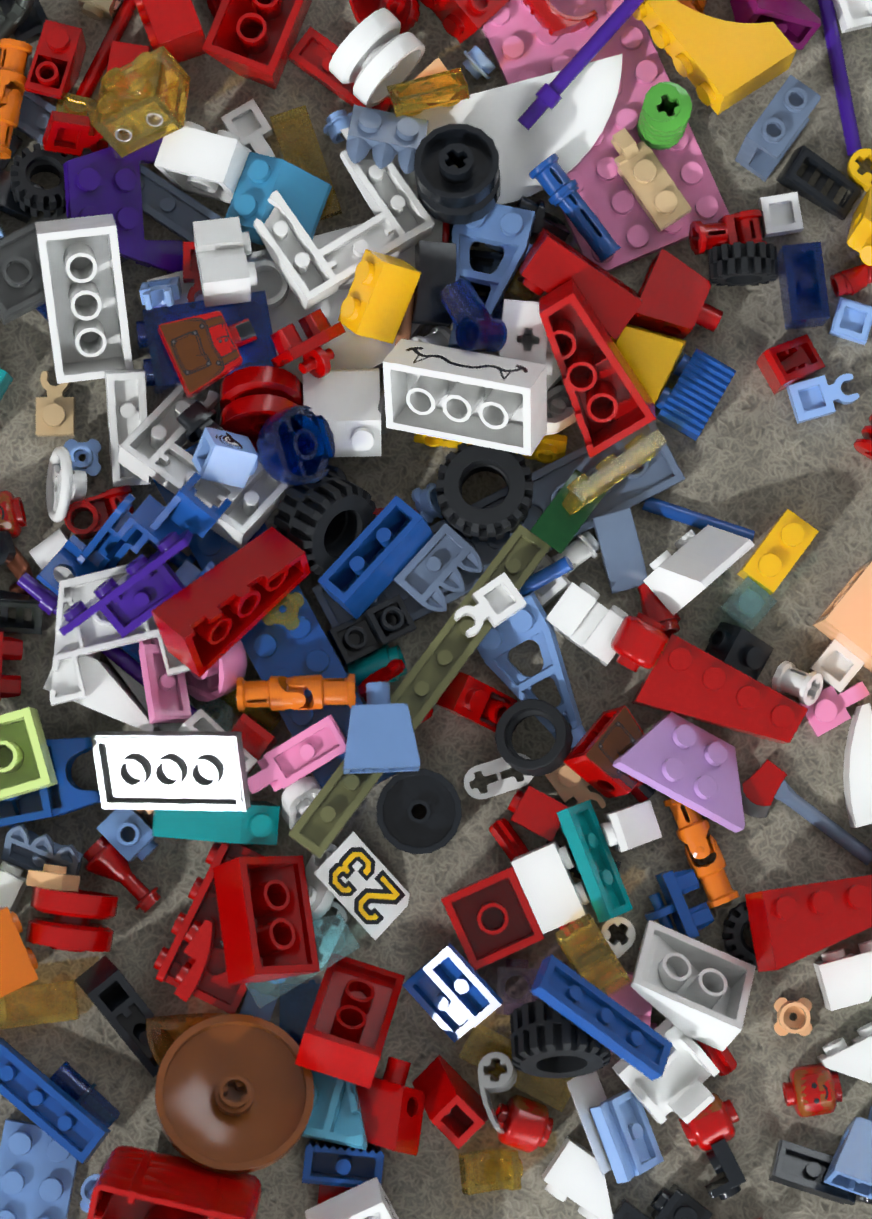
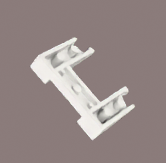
M346 149L340 153L341 160L375 216L319 250L278 190L272 192L268 199V202L274 206V209L266 222L263 223L261 220L255 219L254 228L305 311L336 293L340 285L355 277L356 267L361 262L366 249L390 256L396 251L399 253L404 252L417 244L419 240H424L432 234L435 226L434 221L392 162L387 167L379 169L373 159L362 160L354 164L350 160Z
M181 384L119 446L118 463L149 484L154 479L175 495L195 472L198 473L192 462L193 456L181 448L188 440L185 437L187 431L176 420L183 411L197 400L184 398V389ZM209 390L207 399L204 402H200L210 411L220 401V394ZM282 438L260 460L255 473L249 476L244 489L201 478L193 486L197 490L194 495L210 508L213 504L219 508L226 498L232 502L211 529L238 549L245 546L278 507L280 501L284 499L286 491L294 486L302 474L301 467H297L290 472L284 462L282 455L288 452L289 446Z

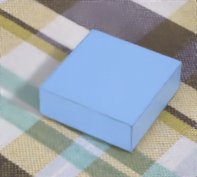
M840 297L829 334L865 345L872 326V306Z

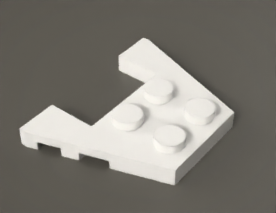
M127 565L59 581L52 683L49 698L51 706L87 697L77 660L78 657L128 644L158 638L167 676L191 671L167 651L153 616L123 638L100 610L67 635L63 636L59 631L60 626L65 620L62 614L79 600L86 604L96 597L93 591L107 579L112 577L117 581L127 574L125 570Z

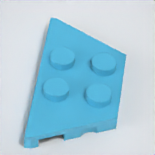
M311 1070L314 1082V1102L309 1122L301 1137L366 1150L368 1144L356 1084Z

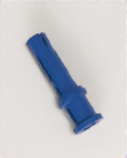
M555 153L536 166L529 173L531 179H537L550 196L548 201L551 205L555 207L560 206L602 263L621 247L614 241L598 217L577 192L579 189L577 186L578 182L575 179L570 180L558 164L559 157Z

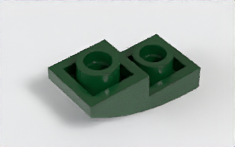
M576 469L530 532L561 554L607 491Z

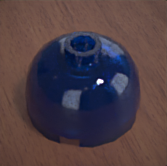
M294 406L276 412L265 421L258 433L256 447L258 459L263 469L273 479L286 485L318 482L328 474L330 469H326L329 458H334L335 455L334 436L327 420L322 415L316 416L310 411L312 408L308 406Z

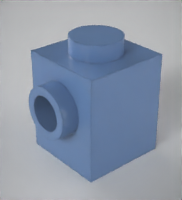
M115 809L96 828L128 862L133 861L136 857L143 861L158 847V844L154 841L157 837L152 836L153 826L136 810Z

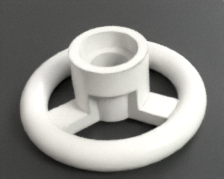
M58 446L52 452L46 478L47 511L50 519L57 523L63 521L66 517L70 501L85 499L87 492L86 471L72 470L70 453L63 446Z

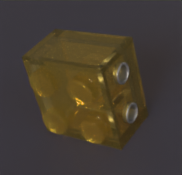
M164 46L152 52L140 54L134 61L121 68H112L101 80L93 127L121 158L183 128L190 76Z

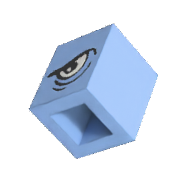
M205 426L192 462L201 479L244 489L249 476H252L257 469L258 454L248 436Z

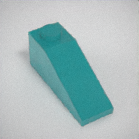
M250 801L251 807L247 811L154 810L152 836L235 844L277 845L280 806L267 801Z

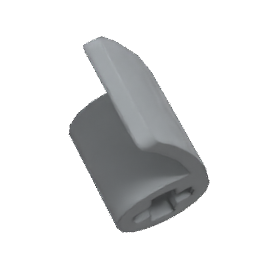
M491 1052L482 1057L478 1065L479 1089L483 1105L493 1127L499 1134L505 1132L495 1115L489 1093H501L511 1089L517 1080V1070L512 1065V1061L508 1056L500 1052ZM500 1063L504 1070H507V1073L500 1074L499 1081L495 1082V1079L488 1074L489 1071L496 1069V1064Z

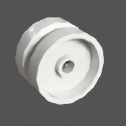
M386 8L373 12L352 30L340 44L329 63V71L342 84L354 82L353 95L367 108L378 105L390 96L412 73L425 52V45L413 33L405 32L400 34L401 22Z

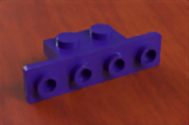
M188 529L180 535L175 531L171 532L157 543L156 547L159 550L153 555L146 558L142 554L125 567L127 574L119 580L115 581L111 577L100 584L93 591L96 597L86 604L81 600L74 603L62 614L65 618L59 628L62 635H67L99 610L122 638L153 616L151 613L153 609L185 588V585L166 561L190 544L193 536Z

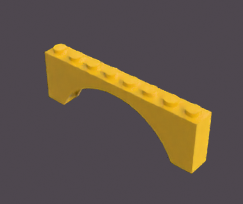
M645 0L632 14L635 19L642 20L650 30L654 43L659 48H664L670 55L677 72L682 77H687L694 85L701 102L706 106L710 105L717 115L788 70L796 53V49L774 22L738 23L725 21L697 12L677 0Z

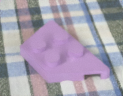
M671 712L662 717L649 732L642 735L626 753L614 761L613 767L734 833L744 830L745 819L735 747L677 714Z

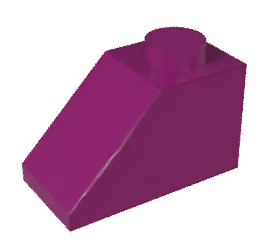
M800 0L730 1L735 22H774L795 49L802 50L822 25L820 18Z

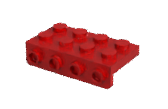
M215 842L205 861L211 866L204 879L198 876L188 895V898L192 899L193 902L187 914L179 913L171 929V933L175 934L176 937L170 949L162 948L153 968L159 970L155 978L156 980L166 982L178 988L179 984L174 982L175 977L186 962L193 965L196 961L183 952L189 944L183 939L196 920L203 924L206 918H212L216 921L213 949L205 974L193 996L229 1014H236L250 983H228L213 867L237 857L264 855L242 844L224 842L220 844Z

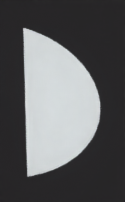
M623 53L589 62L560 95L562 99L552 110L548 108L529 130L518 122L519 117L536 100L537 96L535 94L545 83L549 85L562 70L400 114L429 120L426 136L434 129L447 124H468L484 131L493 140L499 153L500 196L496 204L512 203L520 200L522 196L529 197L544 189L537 179L530 178L529 173L549 156L556 153L559 157L558 164L567 174L593 147L603 132L618 95ZM349 128L341 129L340 131L347 140ZM371 149L363 160L373 159ZM395 155L392 163L416 197H418L415 170L408 175L405 174L399 166L398 155Z

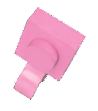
M863 681L854 684L839 694L830 685L821 691L814 704L810 706L804 705L801 702L798 704L808 709L805 718L815 735L819 737L851 719L846 707L870 695Z

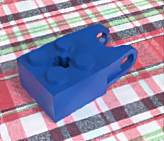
M91 737L46 739L58 784L0 801V828L59 817L100 803L99 791L84 790L78 787L71 774L72 765L76 758L93 749Z

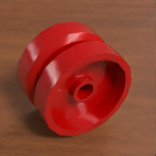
M250 366L238 369L225 377L220 385V426L225 431L248 436L258 454V458H263L281 438L289 446L287 453L300 445L304 439V413L302 412L303 384L296 375L285 369L273 366Z
M33 887L30 906L39 912L54 914V918L36 917L28 921L25 941L63 951L110 952L114 931L108 926L91 923V919L108 920L115 917L119 896L79 889L78 891H59Z

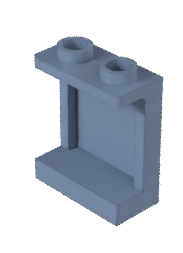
M790 75L746 135L735 161L765 182L810 120L808 116L820 101L821 96Z

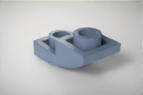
M627 508L593 518L592 522L602 553L601 559L611 594L637 588L644 584L643 580L647 578V572L631 509Z

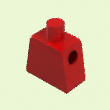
M661 249L651 261L637 293L643 303L628 324L684 339L692 331L695 324L714 332L721 320L723 311L705 303L712 285L710 281L668 251Z
M388 1057L383 1079L374 1077L370 1089L356 1084L367 1143L417 1156L425 1093L424 1091L405 1086L411 1066L410 1062Z

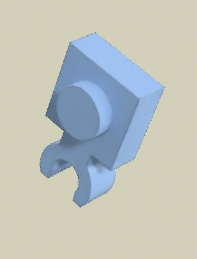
M179 276L142 282L139 289L142 306L145 305L146 310L173 306L175 300L181 298L182 288Z
M843 374L831 385L827 384L825 375L788 385L786 389L797 424L833 414L836 411L833 402L837 401L843 405L855 402L859 398L858 393L845 395L841 390V385L852 381L853 375Z

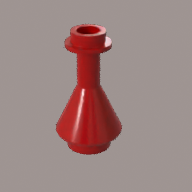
M103 835L83 854V857L89 862L85 866V870L121 883L139 901L135 907L136 910L140 908L146 913L161 898L156 892L159 888L155 887L149 890L131 872L128 861Z

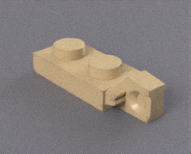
M626 128L612 136L611 143L619 153V156L614 160L618 166L617 172L658 232L666 229L691 212V206L652 149L643 140L636 144Z

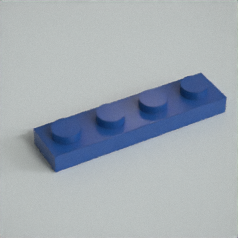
M550 955L542 960L530 992L652 1081L663 1076L673 1045L670 1041L555 956Z
M0 1037V1094L82 1164L88 1162L110 1130Z

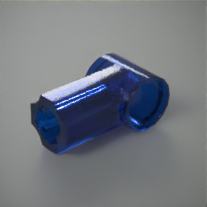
M458 279L456 282L446 285L440 293L442 297L441 302L456 325L455 337L458 345L467 351L498 352L501 350L507 339L505 323L499 318L491 317L468 279Z

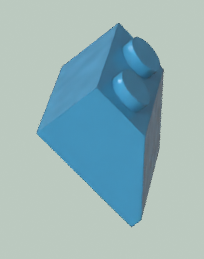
M250 152L225 218L239 217L242 232L249 231L250 241L264 245L253 226L254 221L257 218L263 223L266 222L274 209V206L268 202V199L272 192L278 190L312 240L332 186L283 159Z

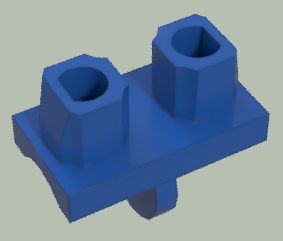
M687 869L676 872L671 870L655 875L667 904L664 905L659 892L650 895L649 899L654 910L644 914L647 922L658 919L660 925L673 929L674 927L669 917V914H671L679 933L692 939L700 936L698 931L714 922V918L706 902L690 908L686 904L683 895L700 888L694 870Z

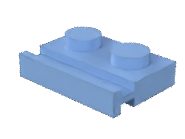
M630 1089L624 1090L601 1102L600 1105L589 1109L617 1184L629 1182L633 1177L641 1175L664 1161L645 1109Z

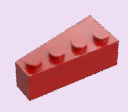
M573 279L539 299V314L555 360L559 366L566 392L574 409L579 429L582 432L589 458H592L656 419L654 402Z
M271 527L160 604L151 613L167 651L198 677H201L311 573L306 553L274 527Z
M674 634L668 636L669 641L656 666L649 670L632 701L633 704L667 713L673 712L682 717L781 744L791 742L808 711L806 707Z
M872 875L745 894L758 972L778 970L872 927Z

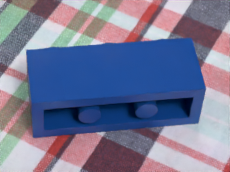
M396 495L317 581L336 603L357 620L434 536V533L424 517Z

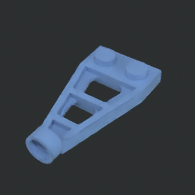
M495 204V207L482 219L469 224L453 225L452 243L456 244V280L453 303V330L451 331L448 347L478 352L481 338L527 253L535 220V211ZM474 242L499 246L504 249V256L493 273L478 272L471 268L470 247ZM468 282L491 287L483 309L478 310L465 307V287Z
M532 592L524 597V600L527 602L526 607L497 627H492L477 647V650L485 664L520 701L526 699L539 700L533 693V685L547 677L554 680L561 696V703L556 708L567 722L571 724L573 736L571 748H573L585 735L586 731L581 724L582 721L554 627L546 620L547 614L535 593ZM526 640H533L539 645L543 658L542 670L533 676L523 675L509 660L510 650ZM535 716L556 739L552 723L542 716Z

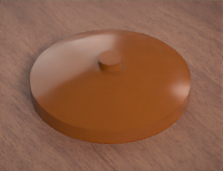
M226 1014L211 1017L183 1032L166 1052L160 1064L155 1085V1106L158 1120L172 1146L195 1165L206 1170L224 1174H244L258 1171L284 1157L303 1135L309 1122L314 1102V1082L311 1070L295 1065L300 1047L296 1041L279 1026L265 1019L245 1014Z

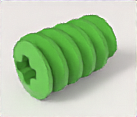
M660 82L651 87L647 92L638 119L637 132L641 141L643 140L648 147L656 150L669 149L676 145L683 137L692 111L691 98L687 91L679 84Z

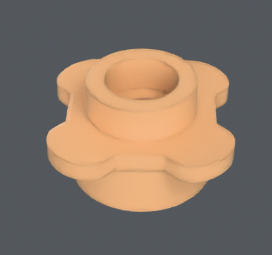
M780 997L774 1002L773 1006L777 1011V1022L774 1024V1030L778 1035L786 1036L788 1033H799L801 1036H807L811 1033L813 1028L810 1023L812 1003L809 999L801 997L797 1001H788L786 998ZM791 1013L796 1014L795 1020H790L789 1016Z

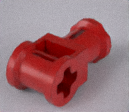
M754 209L724 215L717 223L703 224L700 220L692 221L689 231L691 250L695 255L704 254L705 250L713 249V247L721 246V244L728 243L732 245L734 242H741L742 244L747 243V241H754V243L766 242L763 241L759 221L763 217L762 211Z

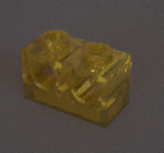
M589 913L555 933V940L574 971L607 996L611 997L630 985L631 980Z

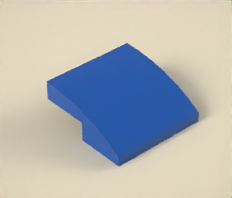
M451 943L425 963L402 985L454 1043L472 1027H476L504 1002Z

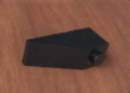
M104 956L80 975L75 982L154 1078L158 1074L160 1064L166 1052L174 1043V1039L119 969Z

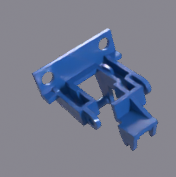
M196 472L166 507L149 494L135 512L131 514L128 510L132 507L131 504L136 498L129 493L88 545L84 544L73 534L36 578L58 596L59 582L53 575L56 567H66L73 573L74 577L115 568L130 550L137 554L147 542L158 551L157 543L173 531L180 535L188 529L192 535L197 533L203 538L232 502L226 498L219 508L214 504L211 508L194 495L197 490L193 486L201 478ZM182 551L169 559L170 562L178 567L175 574L185 587L216 565L210 561L201 571L193 564L196 558L191 554L188 557ZM139 642L120 647L140 663Z

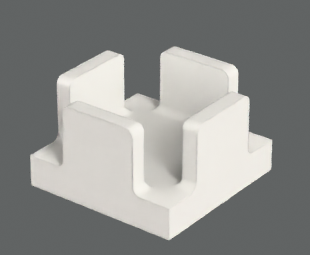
M666 1018L654 1029L673 1044L662 1077L652 1081L623 1059L619 1060L612 1069L658 1123L663 1124L667 1120L665 1116L674 1111L687 1124L714 1101L715 1097L703 1085V1082L711 1075L715 1077L720 1071L690 1037L686 1036Z

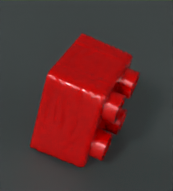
M122 1145L112 1151L94 1186L87 1219H256L262 1185L256 1176L248 1173H217L199 1167L184 1157Z

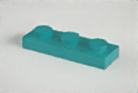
M588 800L556 812L561 823L562 832L568 841L575 859L576 868L581 874L590 897L591 906L595 910L599 923L633 910L591 801Z

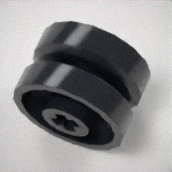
M447 124L434 129L421 140L415 152L414 170L417 180L418 197L425 210L434 219L450 225L469 224L487 215L495 207L500 196L499 153L493 140L481 129L468 124Z
M427 769L402 772L394 776L382 789L376 805L377 823L384 837L397 849L411 854L432 853L446 846L457 833L462 818L461 800L454 786L441 774ZM416 804H422L427 809V813L422 819H416L412 815L411 810Z

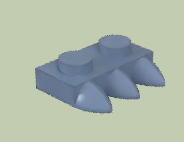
M354 105L346 142L347 154L350 160L357 164L367 156L371 149L373 160L379 169L387 167L393 161L395 155H398L399 166L408 175L414 171L415 152L421 140L426 137L429 120Z
M445 523L394 578V582L421 606L436 612H446V599L439 588L442 587L451 592H464V581L457 568L459 567L472 573H481L483 571L482 562L477 551Z
M19 824L16 826L12 825L6 834L1 859L26 870L43 871L44 863L67 866L66 874L78 876L83 854L77 852L73 844H58L53 842L48 834L39 836L35 832L28 830L24 824Z

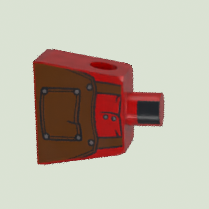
M214 311L158 325V333L188 399L241 366L243 360L238 348L257 340L254 328L248 318L227 326L221 311Z
M625 705L604 711L564 759L568 767L607 798H614L631 792L638 802L641 803L649 799L656 791L654 788L613 767L614 761L626 753L644 735Z

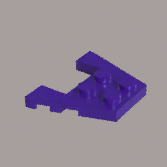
M166 129L66 161L63 164L67 219L113 214L117 228L120 256L136 261V264L148 268L154 267L166 271V274L183 271L182 240L144 239L140 163H155Z

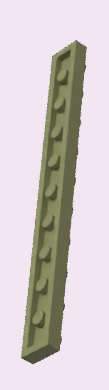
M521 524L390 697L391 704H408L414 732L493 627L487 619L483 622L482 628L477 635L467 638L465 633L475 625L474 619L470 616H464L460 620L455 621L454 615L456 611L463 606L477 605L472 598V594L504 572L516 589L520 591L549 552L551 546ZM343 760L288 833V836L320 859L384 773L343 774Z

